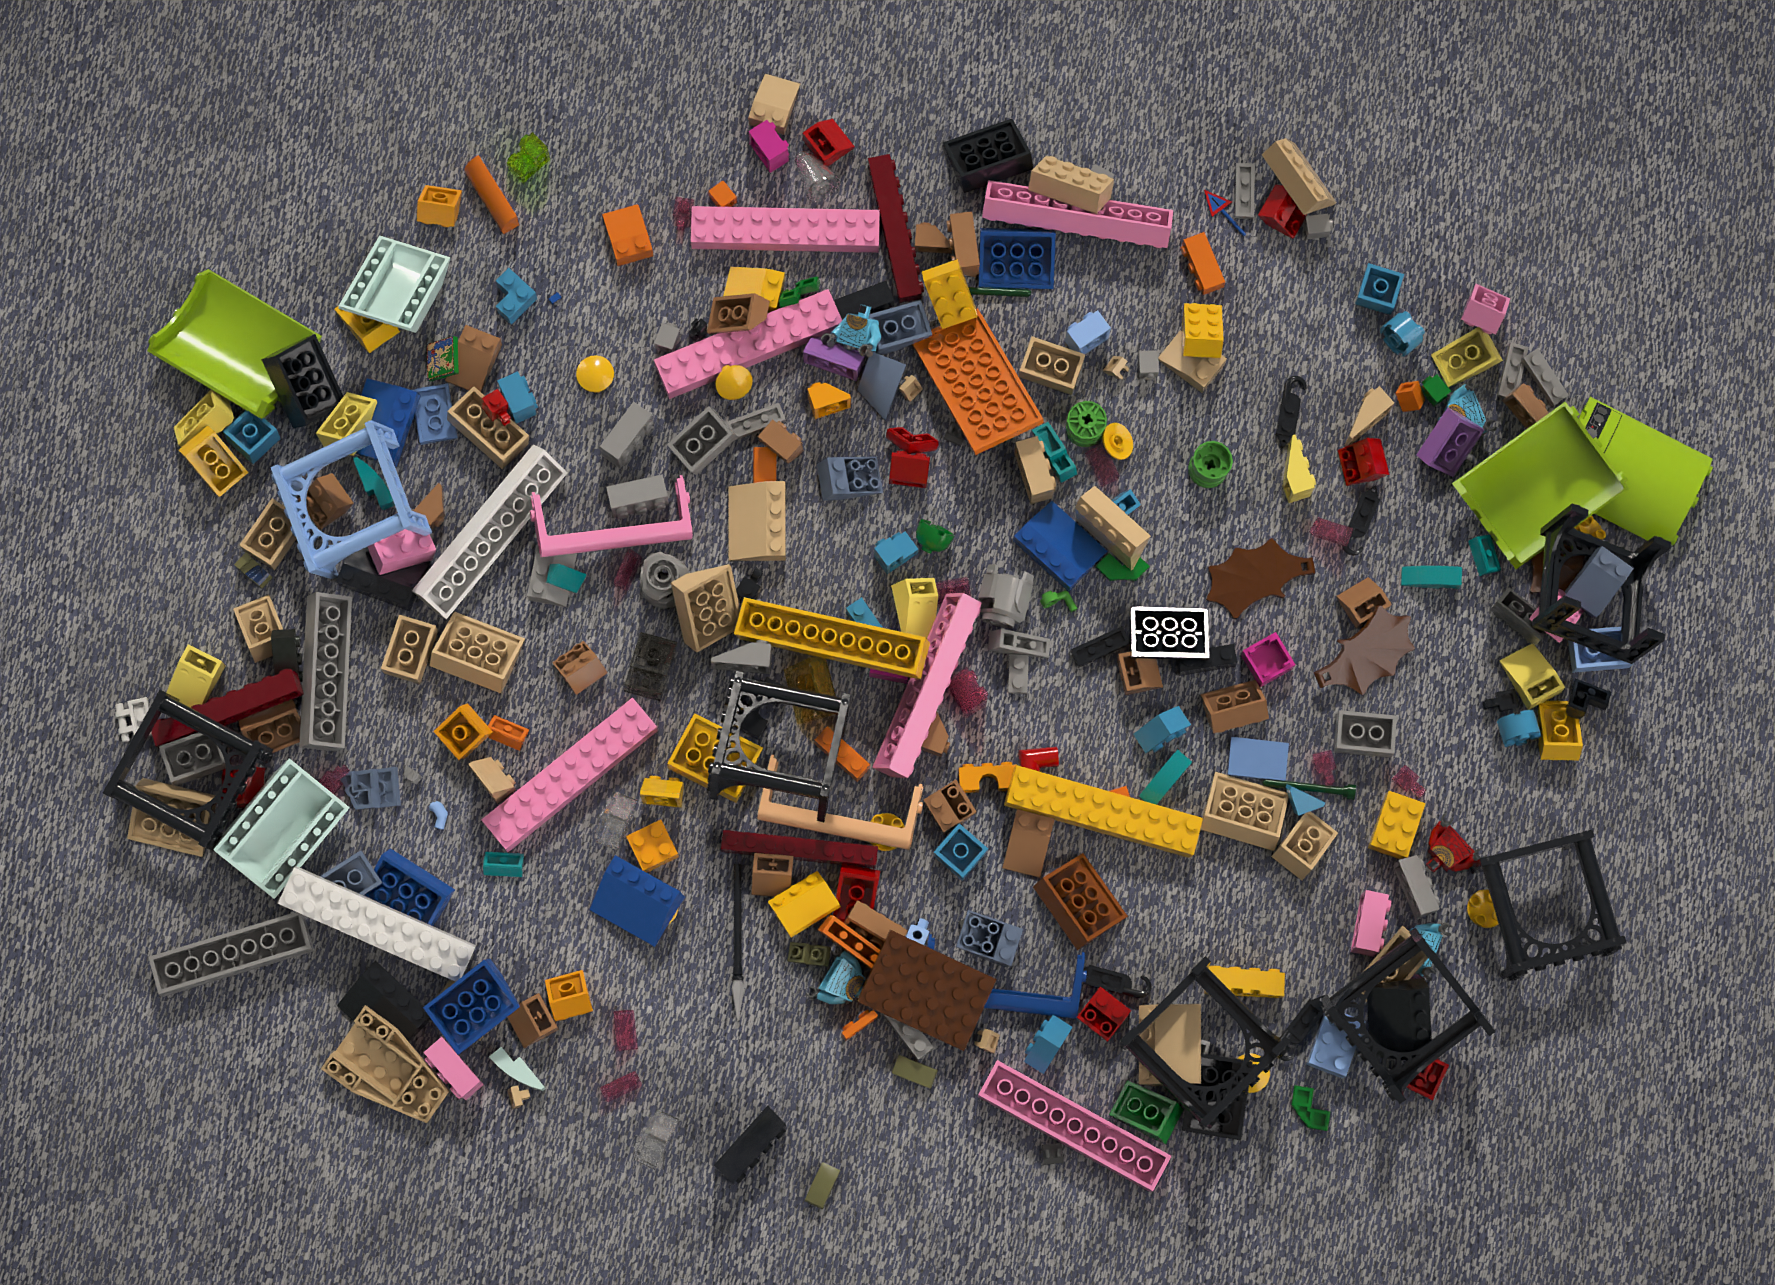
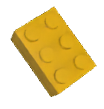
M958 259L922 271L924 284L942 329L978 317L976 306Z
M1184 303L1182 317L1183 356L1221 358L1223 348L1222 305Z
M206 426L178 450L218 497L222 496L249 473L209 426Z
M1388 791L1385 794L1368 848L1400 860L1408 858L1426 803Z

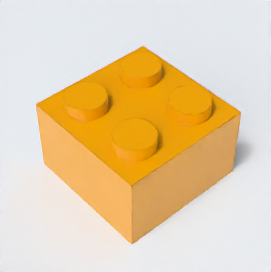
M468 703L459 706L433 731L458 760L469 756L493 733Z
M661 819L626 836L641 869L646 873L679 857Z

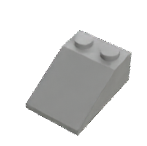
M757 640L756 643L751 642L712 657V669L770 674L772 647L771 644L764 640Z

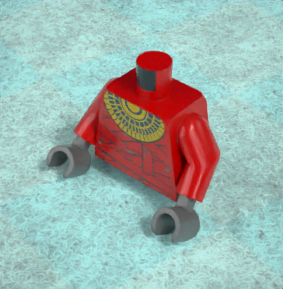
M1446 812L1430 833L1428 841L1430 849L1428 853L1433 858L1426 863V866L1432 872H1435L1440 866L1445 871L1467 870L1477 860L1487 857V855L1480 857L1479 851L1483 848L1474 851L1450 826L1454 817L1451 821L1445 820Z

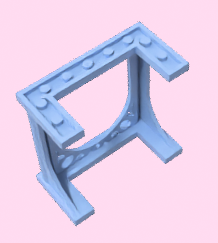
M372 420L364 423L366 428L285 466L277 464L270 467L273 473L271 474L272 480L279 489L278 496L285 506V515L290 519L292 525L290 527L291 531L297 538V548L304 557L305 561L303 564L309 573L334 579L338 577L335 566L347 556L404 529L424 536L432 533L426 516L411 510L388 448L395 449L400 447L394 430ZM372 444L398 513L348 536L334 537L323 533L313 524L307 511L306 497L312 479L325 466ZM306 474H308V477H307L306 480H305L304 478H302V476H305ZM295 495H300L301 501L299 503ZM310 529L313 530V536H311V533H309ZM321 536L323 539L322 546L316 550L314 542L317 537ZM331 540L333 545H328V541Z

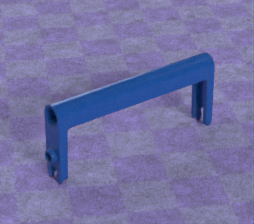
M929 934L927 947L934 950L935 938H932V934ZM1085 952L1077 955L1070 997L993 988L984 1008L1077 1019L1082 982H1086L1087 971L1083 970Z

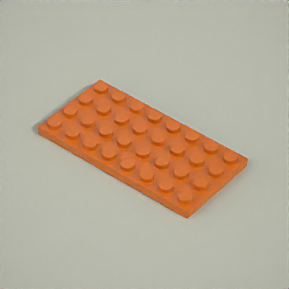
M978 308L976 309L978 317L944 329L940 325L931 330L932 336L912 344L975 455L1044 423L1043 417Z

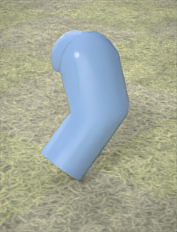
M431 802L429 809L437 816L434 828L444 830L448 812L441 802Z

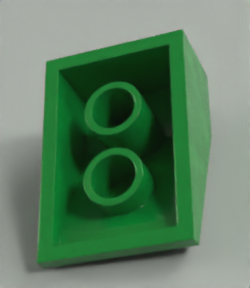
M1127 1080L1109 1115L1144 1135L1166 1144L1183 1112V1108L1176 1101Z

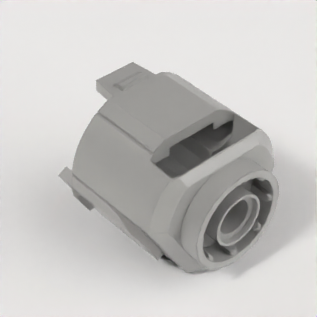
M657 552L648 556L641 567L640 588L645 600L658 608L671 609L675 607L674 596L672 595L666 599L665 596L673 593L671 582L688 574V568L682 561L669 554ZM662 570L667 571L669 576L663 575Z
M990 564L987 567L986 574H984L978 601L982 603L980 606V614L983 615L982 621L998 627L1014 628V624L1025 620L1033 589L1034 576L1024 572L1021 580L1017 576L1005 573L997 574L999 565Z

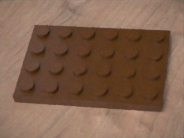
M889 930L857 1002L964 1051L997 979L895 931Z

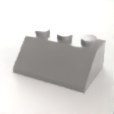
M537 544L527 593L528 600L567 607L570 591L546 583L550 564H561L574 569L577 553L540 557Z
M1417 855L1398 860L1393 865V868L1415 920L1437 912L1440 909V901L1438 896L1432 892L1433 884L1431 879L1426 877L1424 873L1425 865L1423 860L1419 859Z

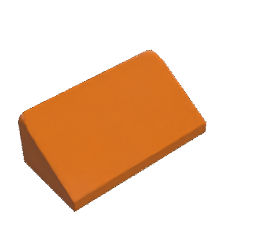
M754 447L753 483L776 481V454L768 447Z
M496 715L493 716L488 724V727L493 731L488 738L516 750H521L529 729Z

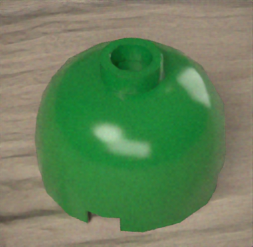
M921 519L916 529V539L922 545L921 549L930 554L932 551L942 552L946 550L952 543L955 535L939 525H930L931 521Z

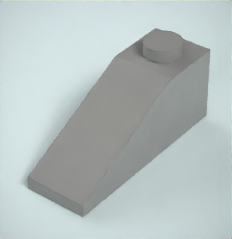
M1002 628L989 632L988 651L1049 658L1050 639Z

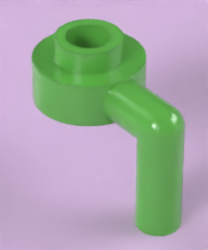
M1066 590L1059 593L1048 591L1041 596L1040 603L1043 608H1048L1064 599L1071 612L1078 609Z

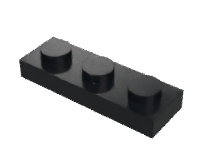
M1123 626L1071 649L1070 652L1078 668L1130 645V640Z

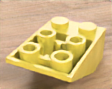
M1296 435L1292 436L1288 444L1282 485L1288 503L1310 497L1315 488L1314 485H1316L1314 475H1310L1308 470L1310 467L1308 459L1303 457L1301 451L1303 450L1300 439L1297 440Z
M904 579L891 585L901 632L927 638L937 614L938 592L935 579Z
M188 644L177 664L166 693L180 699L179 702L190 708L193 705L205 704L226 665L221 660Z
M1533 644L1499 660L1528 710L1562 693L1565 688L1556 671Z

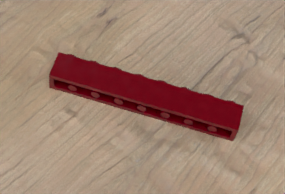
M890 154L868 158V168L877 207L880 210L879 216L899 303L919 300L922 297V293H924L923 282H919L918 275H920L919 265L914 262L916 257L915 247L910 245L912 234L911 230L906 227V223H908L907 212L902 210L904 199L903 195L898 192V188H900L899 177L894 175L896 170L895 160H891Z
M283 669L277 675L263 677L257 683L246 684L242 689L228 691L225 696L211 698L207 703L193 705L191 708L226 726L304 695L298 673L292 669ZM170 717L157 720L151 733L155 746L159 748V746L196 734L198 731Z
M723 830L721 852L754 856V853L793 856V859L798 861L836 865L847 864L876 869L878 846Z

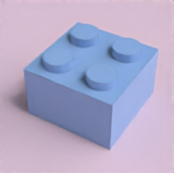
M1098 310L1094 313L1089 312L1083 317L1081 322L1078 324L1074 322L1067 328L1065 343L1071 350L1087 354L1109 338L1111 327Z

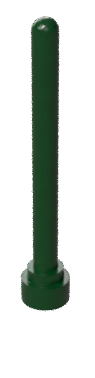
M968 287L971 295L1031 296V291L1028 289Z
M1264 779L1262 782L1266 787L1286 789L1285 787L1288 784L1302 791L1343 795L1347 800H1354L1356 785L1352 784L1344 787L1270 779Z

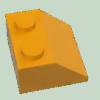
M425 185L418 199L417 221L427 225L438 224L443 227H454L458 217L462 190Z
M818 382L808 388V400L815 419L851 408L850 394L832 385Z
M583 970L545 980L549 1004L555 1021L565 1020L593 1011Z

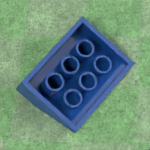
M980 228L979 287L1054 289L1055 230Z
M367 378L361 396L377 400L372 421L394 430L400 447L395 449L388 448L394 466L397 467L421 395L410 389ZM372 444L355 453L378 461Z
M1053 501L1031 518L1013 538V542L1068 592L1108 552Z
M390 848L381 855L374 868L382 884L363 896L434 926L455 889Z
M615 855L603 875L589 910L655 947L685 896L679 890Z
M484 959L423 1008L457 1055H459L520 1008V1005L492 960Z

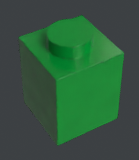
M1438 374L1434 377L1428 376L1422 381L1421 389L1423 395L1433 407L1446 399L1451 393V390Z

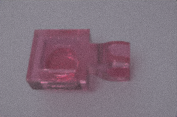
M676 197L673 217H677L676 230L684 231L686 219L692 218L694 199Z
M1328 750L1312 754L1316 773H1323L1326 786L1333 785L1335 781L1332 770H1336L1332 751Z
M343 765L342 768L337 766L334 771H327L319 780V783L335 795L343 785L340 779L346 776L350 770L346 765Z
M1406 765L1392 778V781L1405 792L1411 789L1419 798L1426 791L1424 787L1416 782L1420 777Z

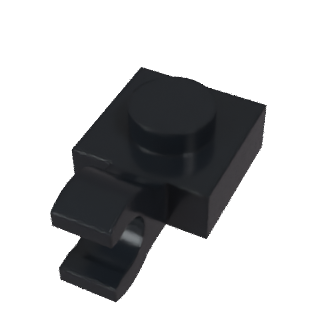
M695 318L691 323L692 328L689 331V337L693 341H696L698 338L702 339L707 333V323L703 319L698 321Z
M756 567L750 579L744 576L736 589L737 595L743 599L744 597L754 599L761 588L757 583L763 575V571Z
M1515 689L1496 692V698L1486 699L1485 702H1482L1484 710L1498 707L1499 712L1519 708Z

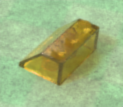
M810 657L784 669L788 687L836 697L826 658ZM793 706L798 724L834 715L832 713Z

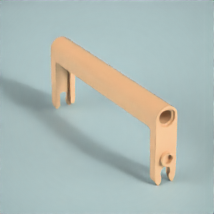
M774 755L770 757L768 770L777 772L779 762ZM919 784V787L915 786L904 828L826 813L825 822L817 821V811L772 803L773 790L763 788L757 819L910 850L917 816L922 813L923 802H921L923 784Z

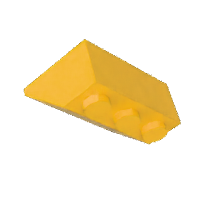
M818 871L808 875L805 879L768 901L775 916L791 938L841 907Z

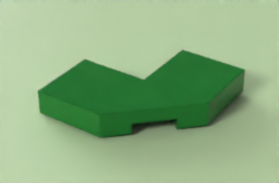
M819 277L800 280L792 290L786 289L783 291L779 299L780 307L797 304L802 294L818 291L820 286Z
M1109 553L1095 568L1109 581H1136L1150 566L1140 557L1134 569L1130 570L1125 564L1122 566Z
M1294 1085L1291 1106L1303 1123L1310 1129L1328 1131L1330 1111L1311 1108L1314 1088Z

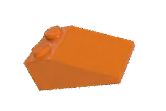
M638 204L602 214L617 266L654 256Z

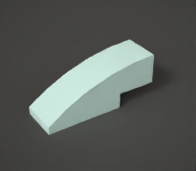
M502 1047L489 1056L501 1070L518 1082L540 1091L546 1089L520 1057L513 1061Z

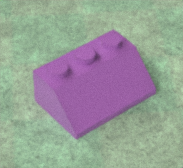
M811 337L803 351L804 363L855 381L859 377L865 356L862 357L858 350L852 349L850 351L844 349L845 347L838 343H835L833 347H828L827 342L826 344L822 343L821 337Z
M1447 407L1416 455L1428 466L1454 477L1484 432V429L1462 414Z

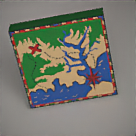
M451 336L426 344L427 381L432 382L459 374L458 337Z

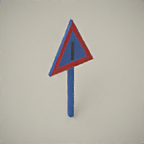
M1204 190L1211 218L1221 211L1242 236H1245L1246 233L1224 210L1232 201Z

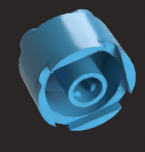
M1407 311L1396 314L1380 328V333L1385 335L1383 339L1385 344L1395 354L1402 353L1403 357L1423 342V334H1425L1423 327L1417 325Z
M1534 710L1520 711L1521 714L1514 715L1513 713L1498 719V728L1504 747L1514 744L1516 746L1527 744L1528 739L1535 740L1542 737Z

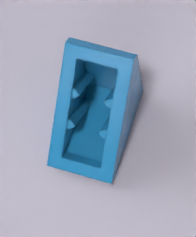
M1288 784L1285 787L1293 812L1298 816L1325 805V802L1295 787Z

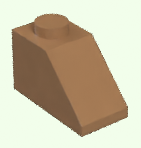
M926 222L916 224L915 251L952 254L949 240L935 225Z
M440 483L413 510L426 516L431 529L435 526L439 527L443 523V517L445 516L444 492Z
M936 711V718L928 729L929 734L923 741L921 750L942 757L943 752L947 754L950 742H947L949 736Z

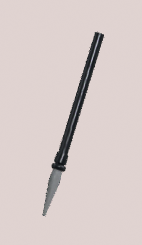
M734 864V976L732 977L733 984L731 990L737 1019L740 1016L744 994V977L742 976L741 864Z

